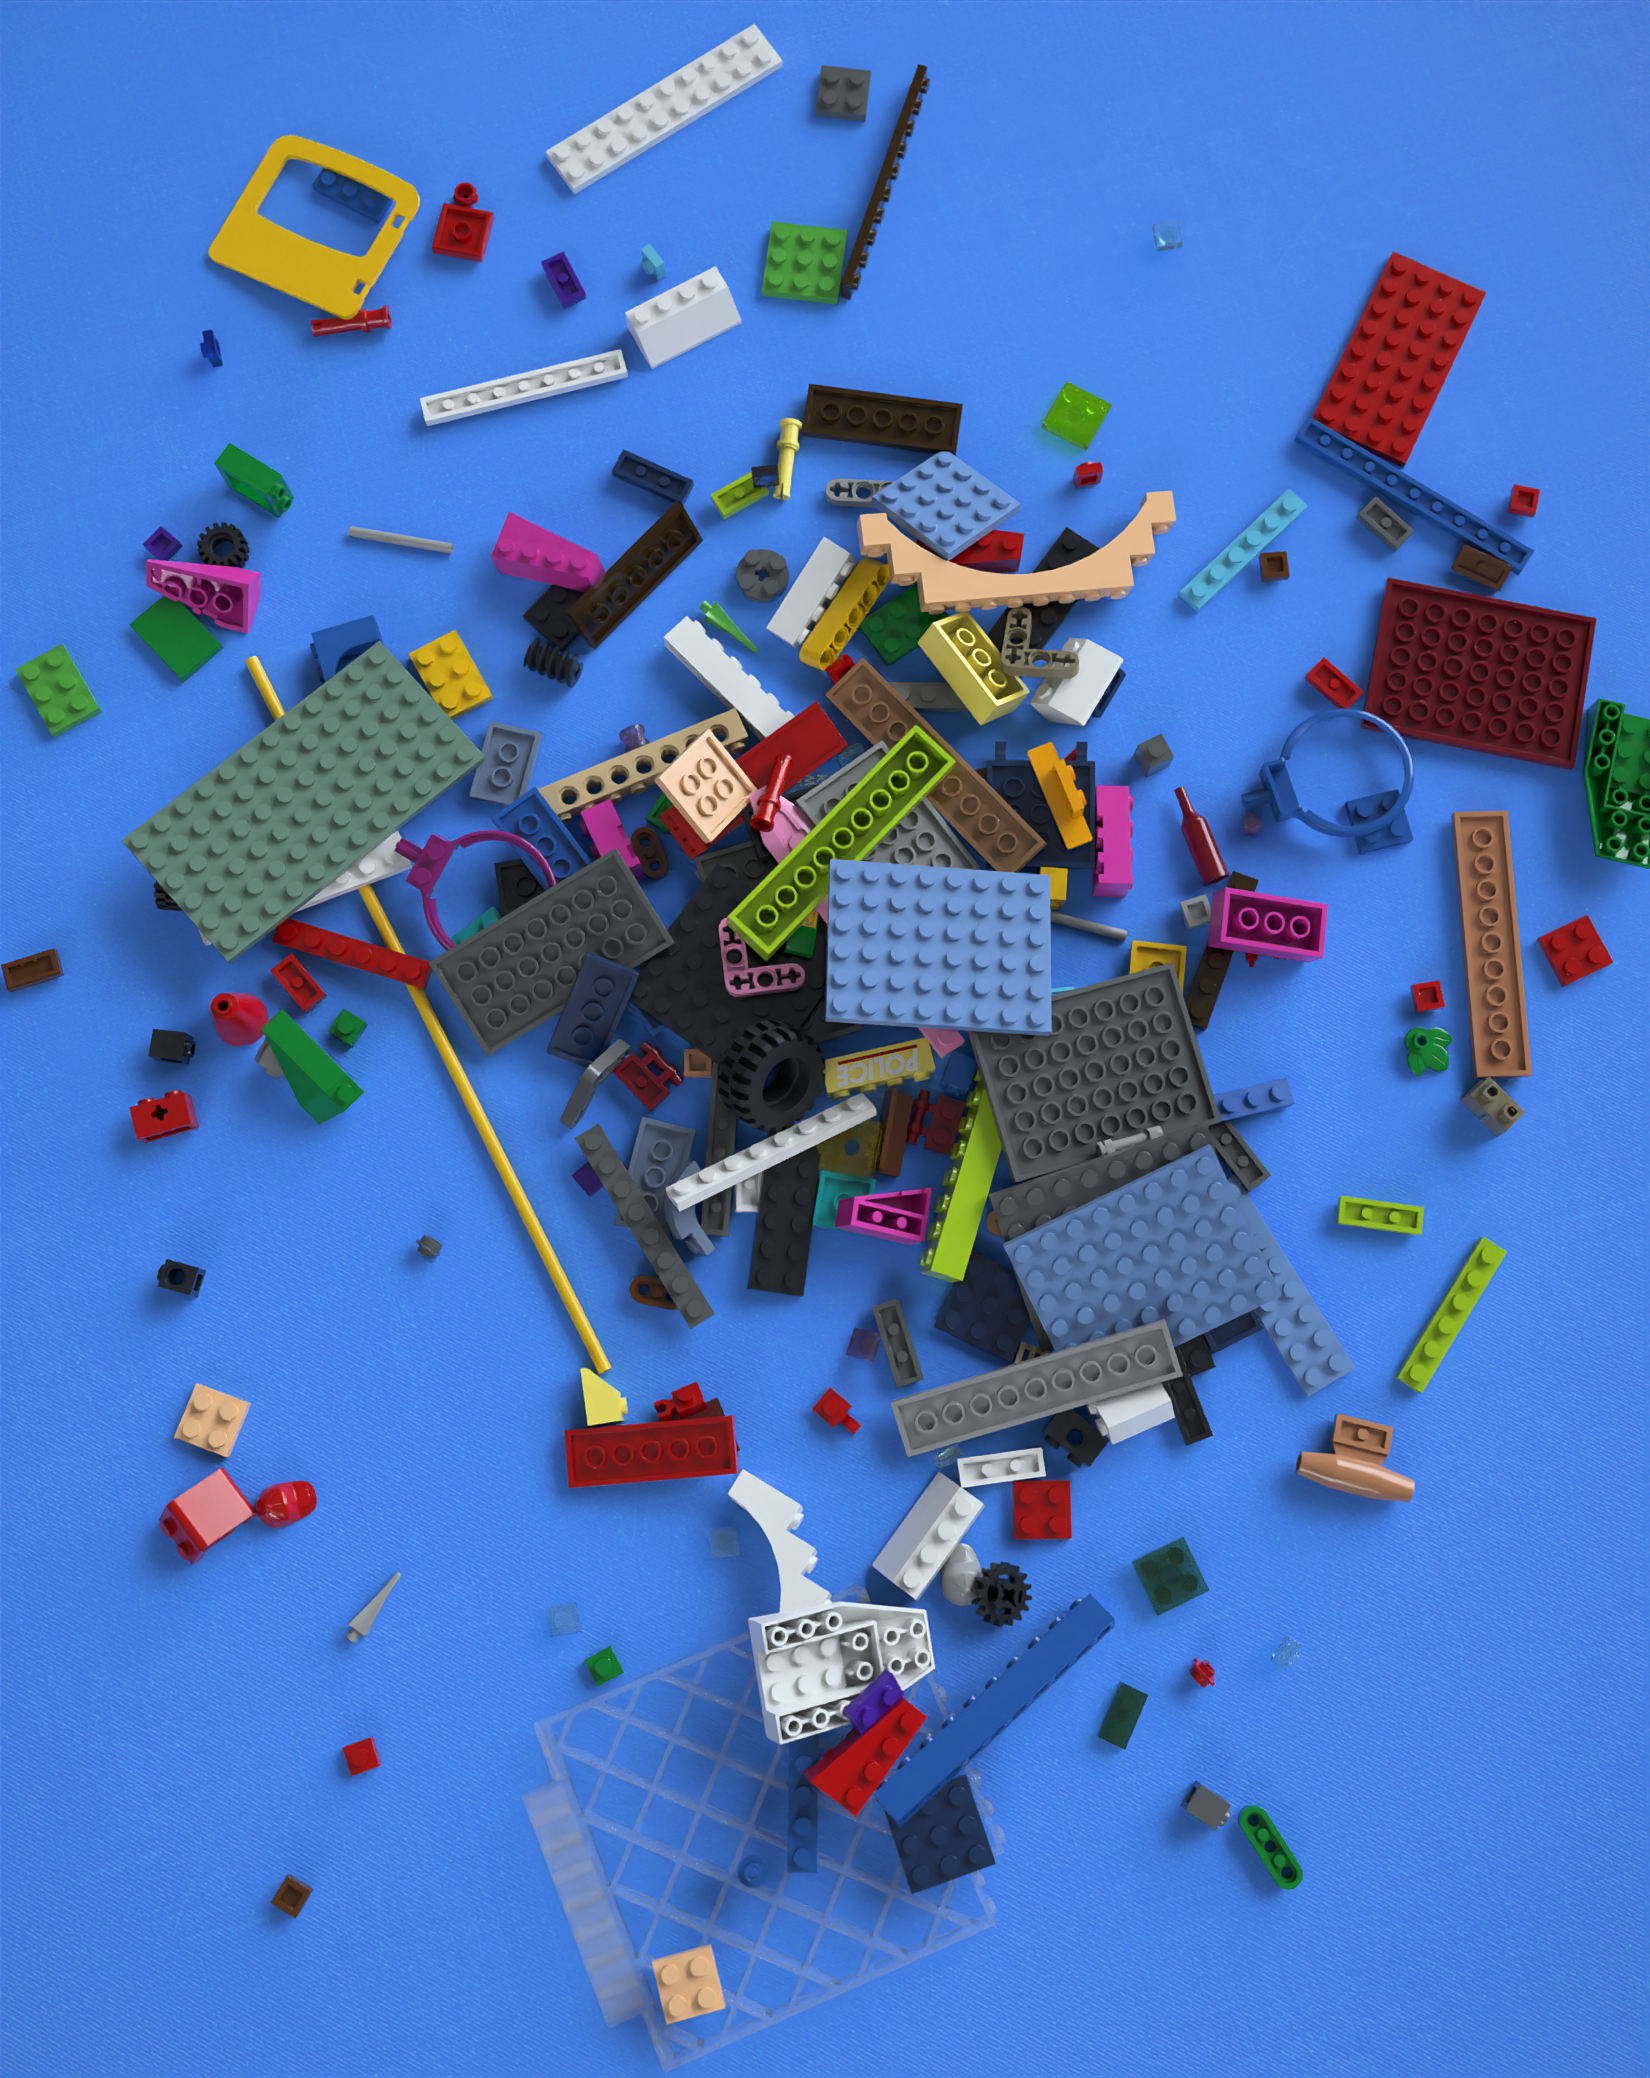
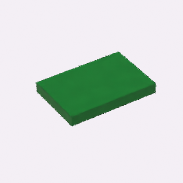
M164 595L130 624L131 628L183 682L224 648L179 600L175 602Z

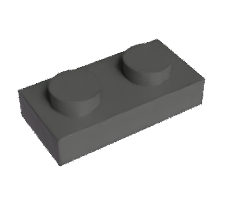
M1376 496L1356 516V519L1393 552L1414 533V530Z

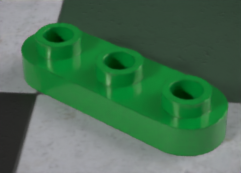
M1254 1804L1243 1807L1238 1815L1239 1826L1273 1880L1283 1889L1291 1890L1298 1887L1303 1879V1870L1267 1812ZM1254 1814L1257 1816V1822L1254 1825H1250L1248 1818ZM1267 1841H1273L1274 1847L1270 1851L1265 1850V1843ZM1284 1867L1290 1868V1874L1287 1877L1281 1875Z

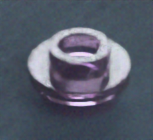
M1251 811V814L1244 815V835H1251V838H1256V832H1261V816H1256V811Z

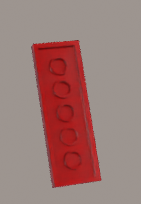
M734 1415L564 1430L569 1488L739 1473Z

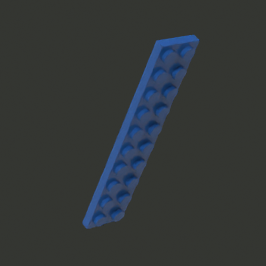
M536 786L491 817L500 831L517 835L539 850L550 865L556 884L592 863ZM510 844L543 890H548L546 878L538 863L523 849ZM643 962L632 969L638 970ZM627 1002L653 1038L666 1029L664 1025L633 1003Z

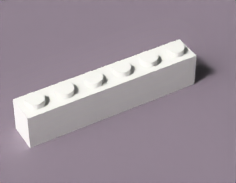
M686 616L664 636L665 647L729 710L736 708L742 723L761 741L795 717L790 711L784 712L778 706L780 703L776 697L770 692L766 694L760 688V682L752 674L748 676L742 670V665L735 657L731 656L729 658L723 652L724 648L715 638L711 640L705 634L706 630L698 621L695 620L693 622Z

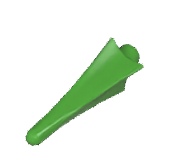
M706 600L702 602L699 609L705 613L704 621L730 635L752 652H758V648L739 630L717 602L713 606Z

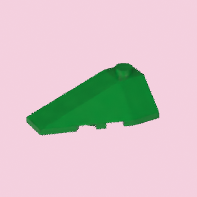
M283 1009L278 1011L261 1027L298 1104L318 1124L344 1112L364 1093L363 1089Z

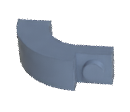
M695 1160L686 1161L672 1176L668 1186L701 1171ZM666 1192L664 1215L673 1239H684L686 1237L685 1243L693 1254L697 1253L701 1256H707L714 1251L715 1247L697 1222L695 1204L679 1212Z

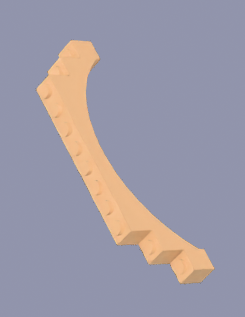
M1172 491L1148 492L1140 502L1141 510L1123 532L1106 546L1073 564L1032 574L983 572L944 560L921 548L903 535L887 520L886 513L860 515L857 522L860 555H868L875 558L887 553L891 584L898 583L900 586H908L917 582L921 612H929V614L935 615L941 614L945 610L954 609L956 612H966L971 608L981 607L982 610H991L1002 605L1016 608L1026 603L1042 606L1050 601H1059V603L1066 604L1075 601V599H1085V601L1090 602L1099 600L1101 597L1111 596V599L1124 598L1134 587L1131 564L1133 567H1141L1150 562L1155 554L1153 534L1161 535L1170 531L1176 522Z

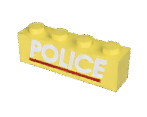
M924 1037L825 1060L826 1069L823 1070L825 1073L824 1085L827 1097L833 1096L834 1100L849 1097L850 1092L858 1090L865 1094L876 1091V1086L887 1084L888 1088L903 1085V1080L914 1078L915 1082L931 1078L930 1074H933L936 1069L930 1044Z

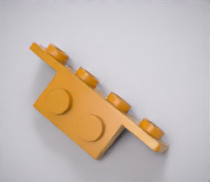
M1052 742L1029 750L1027 755L1066 848L1071 850L1091 842L1092 835L1083 816L1084 805H1087L1082 790L1077 791L1073 781L1076 780V776L1072 766H1066L1064 758L1059 759Z

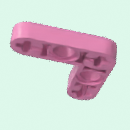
M727 918L720 922L719 939L725 987L730 995L745 997L794 991L803 986L805 972L798 964L789 963L748 968L745 941L734 933L735 943L730 944L729 933L723 932V930L728 928V925H726ZM732 950L739 951L742 954V960L736 964L730 963L726 958L728 952ZM789 971H794L795 975H800L796 979V983H791L790 979H781L782 985L777 986L778 977L776 972H781L780 977L789 976ZM768 973L772 976L773 983L769 987H762L758 984L757 978L761 974ZM748 975H753L755 989H750V983L742 984L740 990H736L735 986L730 985V983H733L736 977H740L741 982L749 981Z

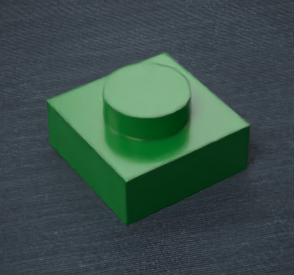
M343 1008L328 1032L353 1047L368 1024Z
M611 1645L584 1660L598 1687L624 1672Z

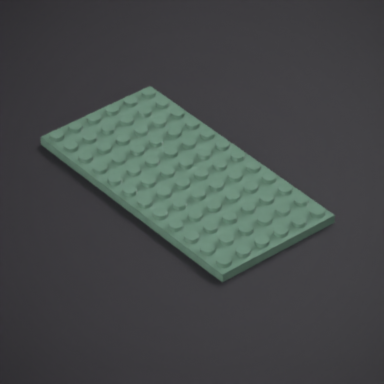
M378 641L121 841L225 960L231 964L484 762L485 756L382 642Z

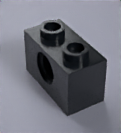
M1072 1409L1054 1414L1042 1429V1432L1046 1435L1044 1440L1056 1450L1062 1447L1069 1453L1066 1458L1079 1468L1082 1464L1090 1467L1110 1441L1108 1437L1102 1436L1099 1430ZM1072 1429L1077 1430L1081 1435V1441L1076 1446L1070 1445L1066 1438L1067 1433Z

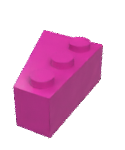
M609 799L581 811L583 821L579 822L584 836L590 835L594 844L590 846L595 860L617 848L636 880L645 878L641 863L633 851L632 844L623 829L611 800Z

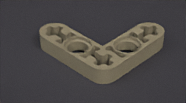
M1025 607L1013 608L1007 617L1001 654L1003 672L1012 676L1059 679L1075 677L1079 672V657L1077 654L1070 651L1028 649L1032 629L1031 612ZM1018 619H1022L1021 628L1017 627ZM1017 637L1024 640L1016 645L1010 643L1011 639ZM1012 654L1017 655L1015 664H1011ZM1037 660H1044L1047 662V664L1043 667H1036L1035 665H1033V663ZM1065 663H1070L1069 667H1064Z

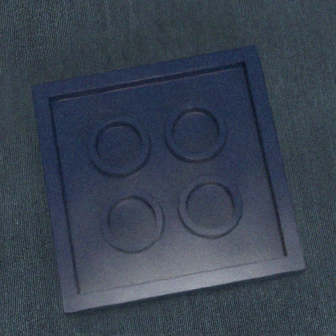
M971 1251L963 1281L953 1282L934 1328L1008 1362H1012L1030 1321L1014 1270Z
M966 1774L952 1778L900 1828L885 1812L911 1894L996 1864Z

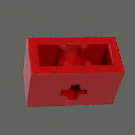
M174 1090L165 1093L164 1098L154 1100V1098L142 1099L137 1102L138 1105L129 1107L137 1140L148 1143L199 1128L192 1097L185 1092H181V1090Z

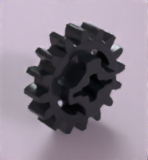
M1002 1561L1000 1564L992 1562L990 1563V1569H981L982 1578H974L978 1583V1587L971 1588V1592L976 1593L977 1598H974L971 1602L972 1604L979 1605L976 1614L984 1616V1622L993 1623V1625L1002 1627L1003 1624L1012 1626L1013 1619L1022 1620L1021 1610H1029L1025 1602L1026 1600H1032V1596L1027 1595L1026 1590H1029L1032 1586L1031 1584L1024 1583L1027 1574L1019 1572V1566L1010 1565V1563ZM1007 1575L1009 1578L1000 1579L998 1576ZM1001 1609H1003V1610L1005 1611V1612H1003V1613H996V1612H994L995 1610H1001Z

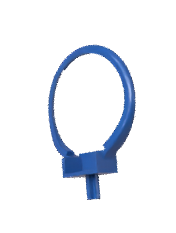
M1355 709L1324 711L1308 718L1291 732L1283 746L1280 758L1262 765L1259 776L1264 788L1242 794V804L1247 810L1269 803L1276 823L1296 818L1308 827L1330 836L1351 838L1368 835L1387 826L1404 809L1411 795L1414 783L1413 760L1408 746L1401 735L1390 724L1376 715ZM1350 716L1368 720L1378 725V728L1393 740L1401 754L1404 764L1402 792L1393 807L1375 821L1359 826L1338 825L1321 818L1310 809L1305 813L1302 805L1298 802L1285 766V760L1290 759L1292 750L1303 733L1313 725L1329 718Z

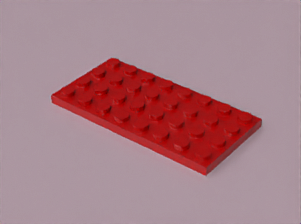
M1393 251L1312 418L1368 452L1404 468L1487 292Z

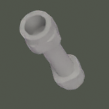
M1160 1126L1144 1129L1141 1134L1115 1141L1109 1139L1095 1143V1151L1097 1156L1101 1157L1163 1136L1164 1134Z

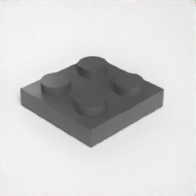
M822 65L816 116L866 121L871 70Z

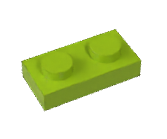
M751 471L712 493L710 496L725 520L769 495V490L767 487H753Z

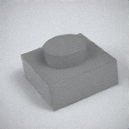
M1206 894L1179 903L1187 930L1210 923L1211 907Z

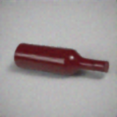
M1184 786L1175 789L1174 792L1183 813L1181 831L1203 885H1212L1226 879L1229 873L1207 820L1193 809Z

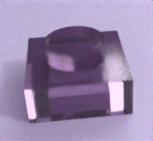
M854 1328L846 1355L874 1362L882 1335Z

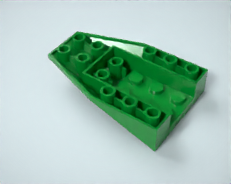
M1599 698L1588 708L1583 779L1595 857L1650 869V719L1624 713L1625 704Z

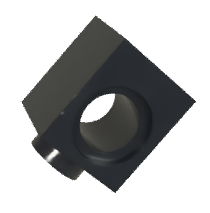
M153 1029L148 1056L156 1061L189 1064L190 1057H193L195 1054L196 1044L193 1041L194 1038L186 1032Z
M166 1259L165 1264L161 1265L157 1274L158 1287L198 1297L206 1270ZM182 1270L185 1278L181 1284L177 1285L174 1277L178 1271Z

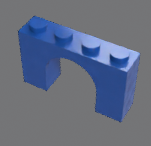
M373 615L311 633L314 643L310 644L314 659H319L321 667L317 668L321 683L327 682L340 672L349 661L362 655L378 641H381L383 644L378 624Z

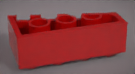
M994 529L953 557L949 562L990 573L1018 571L1024 534ZM917 539L916 544L918 546L942 558L940 555H938L936 552H934L932 549H930L928 546H926L924 543Z

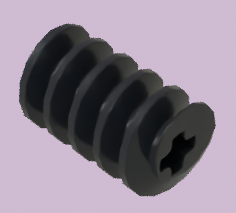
M536 637L526 652L523 666L526 667L528 665L530 671L537 670L539 675L544 676L547 674V677L551 680L557 677L558 683L563 684L566 682L568 687L573 688L581 676L584 665L583 662L581 664L578 663L579 654H575L569 659V650L566 649L562 655H559V646L556 645L550 651V642L546 641L540 647V638Z

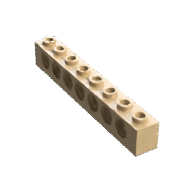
M736 708L538 790L565 825L571 822L573 817L580 815L581 811L610 799L612 804H616L626 795L631 793L632 795H637L644 792L648 786L656 783L654 779L671 764L663 762V758L667 755H673L677 758L707 729H710L715 736L723 735L725 737L721 744L731 754H737L746 748L745 746L749 745L748 735ZM643 765L651 767V770L646 774L638 772V769ZM619 775L627 777L626 781L622 784L614 783V778ZM592 786L602 787L601 791L597 794H590L588 792ZM568 796L577 797L573 804L567 805L563 803L564 799Z

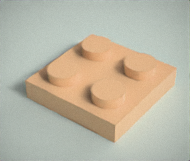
M196 1383L174 1438L224 1457H230L251 1403Z
M711 1944L652 1961L666 2025L725 2008L726 2005Z

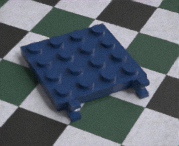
M995 741V760H987V783L1047 844L1022 869H1040V867L1065 869L1095 868V761H1087V742H1076V761H1065L1066 766H1072L1076 776V780L1073 781L1077 791L1081 789L1085 796L1087 805H1084L1083 816L1092 835V841L1068 850L1031 762L1006 760V741ZM986 861V868H993V867Z

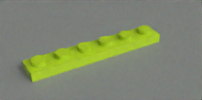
M1485 1237L1479 1238L1397 1373L1396 1379L1418 1393L1424 1391L1507 1251Z

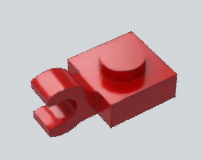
M831 1387L812 1408L814 1412L833 1428L840 1422L851 1433L855 1434L861 1427L854 1418L847 1414L852 1406Z

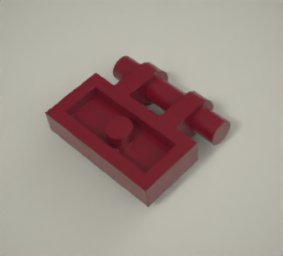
M646 1041L639 1048L645 1054L641 1060L634 1053H631L613 1070V1073L652 1112L671 1094L664 1086L668 1081L679 1087L685 1080L678 1073L679 1069L674 1064L670 1065L661 1056L662 1052ZM654 1063L661 1070L662 1074L656 1077L647 1067Z
M921 1089L918 1099H915L913 1104L915 1110L912 1121L907 1126L906 1143L916 1145L918 1136L925 1137L926 1142L923 1149L950 1156L966 1102L939 1095L937 1104L934 1105L929 1103L931 1092ZM925 1112L933 1114L930 1128L922 1126Z

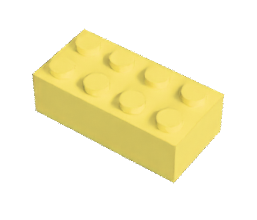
M968 611L960 612L932 623L917 642L980 725L1015 711L1030 693V690L1019 676L1007 675L1003 672L1001 653Z

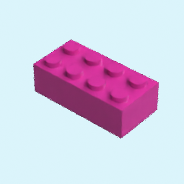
M1228 887L1222 888L1212 895L1208 946L1308 963L1322 959L1324 955L1328 904Z

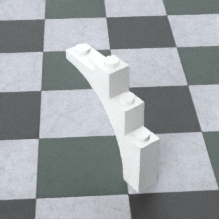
M743 1469L728 1495L754 1518L771 1543L779 1569L781 1585L780 1612L833 1603L829 1601L832 1597L830 1592L804 1577L806 1572L809 1574L812 1572L818 1558L815 1557L817 1551L814 1547L790 1533L791 1529L796 1530L804 1518V1515L801 1514L803 1511L802 1506Z

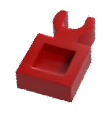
M697 1381L671 1392L672 1399H661L654 1403V1407L657 1413H659L658 1418L660 1421H671L677 1414H679L682 1420L707 1409Z

